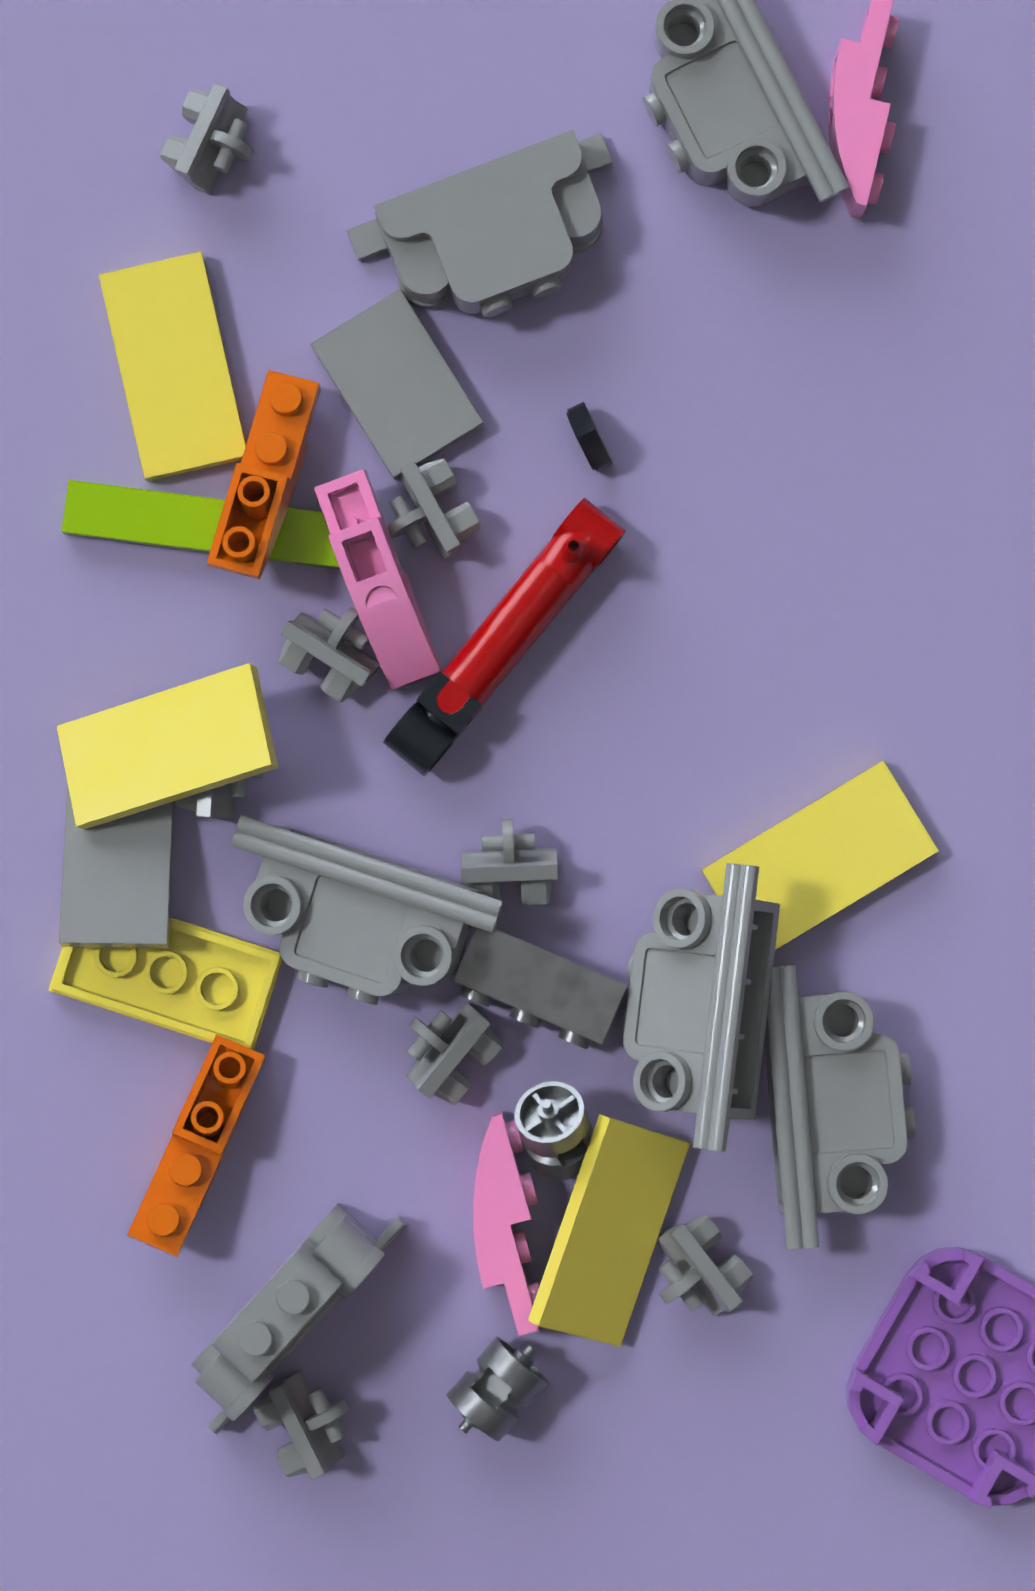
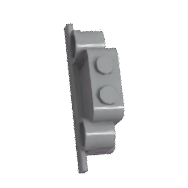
M670 0L661 8L655 26L656 47L661 59L656 62L652 69L649 95L643 97V102L653 124L656 127L663 124L672 142L666 144L667 150L679 173L686 170L689 177L695 183L702 186H713L726 180L730 195L738 203L750 207L763 205L800 186H807L811 184L820 203L850 188L755 0Z
M570 130L374 205L376 219L347 230L358 261L386 250L389 251L398 274L399 287L412 305L431 309L441 306L452 297L454 304L462 312L468 314L482 312L484 318L493 317L513 307L512 300L528 294H532L534 299H539L562 289L561 281L567 278L572 268L573 253L591 248L597 242L602 232L603 217L601 204L589 173L613 164L602 133L578 142L574 130Z
M243 815L239 818L232 840L233 847L263 856L256 881L249 886L243 899V912L250 926L262 934H282L279 946L280 955L288 966L299 970L297 979L323 988H328L330 981L349 987L348 997L373 1005L378 1004L380 996L400 994L407 990L411 984L428 986L450 977L459 965L470 927L474 926L494 933L504 901L484 895V891L290 827L271 825Z
M727 863L723 896L700 894L696 891L682 888L666 892L660 897L653 911L652 922L655 932L646 933L639 938L628 963L630 986L627 1007L621 1019V1029L624 1034L623 1044L627 1054L632 1059L639 1061L633 1075L634 1092L640 1103L650 1110L663 1112L675 1110L697 1114L693 1148L726 1152L729 1120H755L780 910L779 903L756 900L759 875L758 866Z
M796 965L773 967L764 1037L778 1210L784 1216L787 1250L820 1247L817 1214L846 1211L852 1214H866L879 1207L888 1191V1178L882 1165L892 1164L901 1159L907 1149V1139L915 1138L916 1136L913 1107L904 1106L903 1085L911 1084V1068L908 1053H900L897 1044L888 1036L872 1033L874 1028L873 1011L867 1001L858 994L838 991L831 994L798 996Z
M337 1203L193 1361L191 1365L200 1373L195 1383L223 1408L208 1425L212 1432L218 1434L230 1419L234 1422L273 1379L274 1375L272 1373L340 1298L346 1299L385 1256L383 1251L407 1225L400 1216L376 1239Z

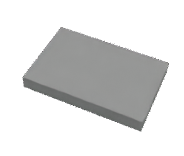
M401 289L311 343V347L394 480L402 475L401 467L413 461L418 466L484 426L481 417Z
M67 787L59 944L61 947L169 948L175 801L84 830L76 827L69 788Z

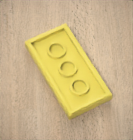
M202 252L99 274L144 479L148 482L242 460L246 441Z
M251 663L57 726L76 827L84 830L278 768L257 667Z
M883 760L703 868L701 872L715 895L723 896L727 863L759 867L756 900L780 904L775 944L776 950L924 861L939 850Z
M170 917L169 948L62 947L48 991L213 1043L217 1034L255 1050L283 959L278 951Z
M599 1114L528 1321L539 1327L621 1346L690 1143Z

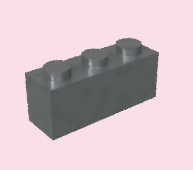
M477 927L453 980L463 985L460 996L486 1007L490 1006L494 998L512 1006L509 1014L510 1017L535 1028H539L542 1019L561 1027L558 1035L559 1038L584 1049H588L591 1040L601 1045L603 1044L627 988V985L500 930L495 929V932L492 933Z

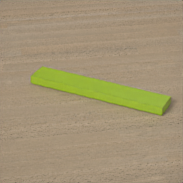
M68 480L61 532L72 536L210 553L225 499ZM288 508L269 561L340 569L328 538L330 531L323 512Z

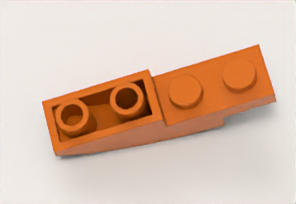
M268 370L241 463H236L206 563L207 566L260 580L283 525L308 449L307 436L321 391L319 382Z
M216 1034L172 1130L169 1144L128 1231V1237L178 1258L197 1213L201 1210L222 1163L266 1055Z

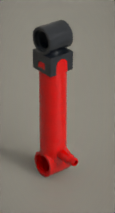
M583 498L565 518L552 539L442 672H438L416 699L417 702L396 723L383 744L425 777L448 751L456 738L463 733L482 710L484 703L581 585L607 558L624 536L626 530L588 499Z

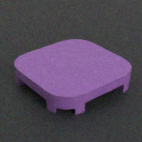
M961 1247L937 1248L919 1257L906 1272L854 1362L846 1384L847 1406L860 1431L876 1446L880 1445L968 1497L971 1502L990 1509L992 1506L1011 1505L1027 1496L1032 1498L1035 1495V1286L973 1251Z

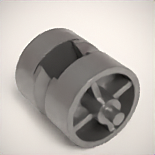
M549 1081L537 1084L521 1096L515 1108V1122L531 1164L540 1175L548 1179L568 1180L575 1178L579 1174L593 1133L583 1099L575 1088L563 1082Z
M496 1336L477 1358L479 1370L476 1373L466 1371L447 1393L448 1399L462 1413L461 1415L464 1420L458 1427L467 1434L474 1427L499 1442L519 1419L517 1413L518 1406H530L549 1384L548 1380L533 1365L534 1362L531 1360L537 1352L533 1346L529 1344L523 1351L520 1349L516 1350L506 1341Z

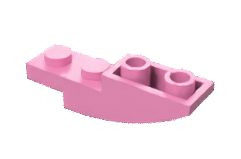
M894 0L870 1L860 42L841 38L835 53L830 80L828 104L830 148L850 187L842 192L841 195L850 217L861 219L867 203L877 205L884 174L875 172L879 153L889 154L896 128V123L887 121L891 104L870 99H880L887 74V68L878 66L882 47L892 49L896 36L899 17L890 15Z
M361 469L315 487L314 490L330 531L328 538L358 616L391 690H396L436 675L439 671L442 672L408 575L403 571L368 472Z
M503 1111L492 1114L481 1147L473 1198V1231L476 1258L483 1289L500 1284L505 1285L518 1336L539 1331V1326L528 1321L540 1286L538 1282L528 1285L523 1264L532 1261L530 1249L524 1230L514 1232L512 1224L530 1220L531 1212L529 1206L539 1202L531 1173L528 1172L520 1175L515 1154L524 1152L516 1122L514 1120L506 1123Z

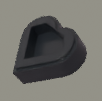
M583 401L567 409L566 415L592 470L598 472L612 465V459L585 402Z

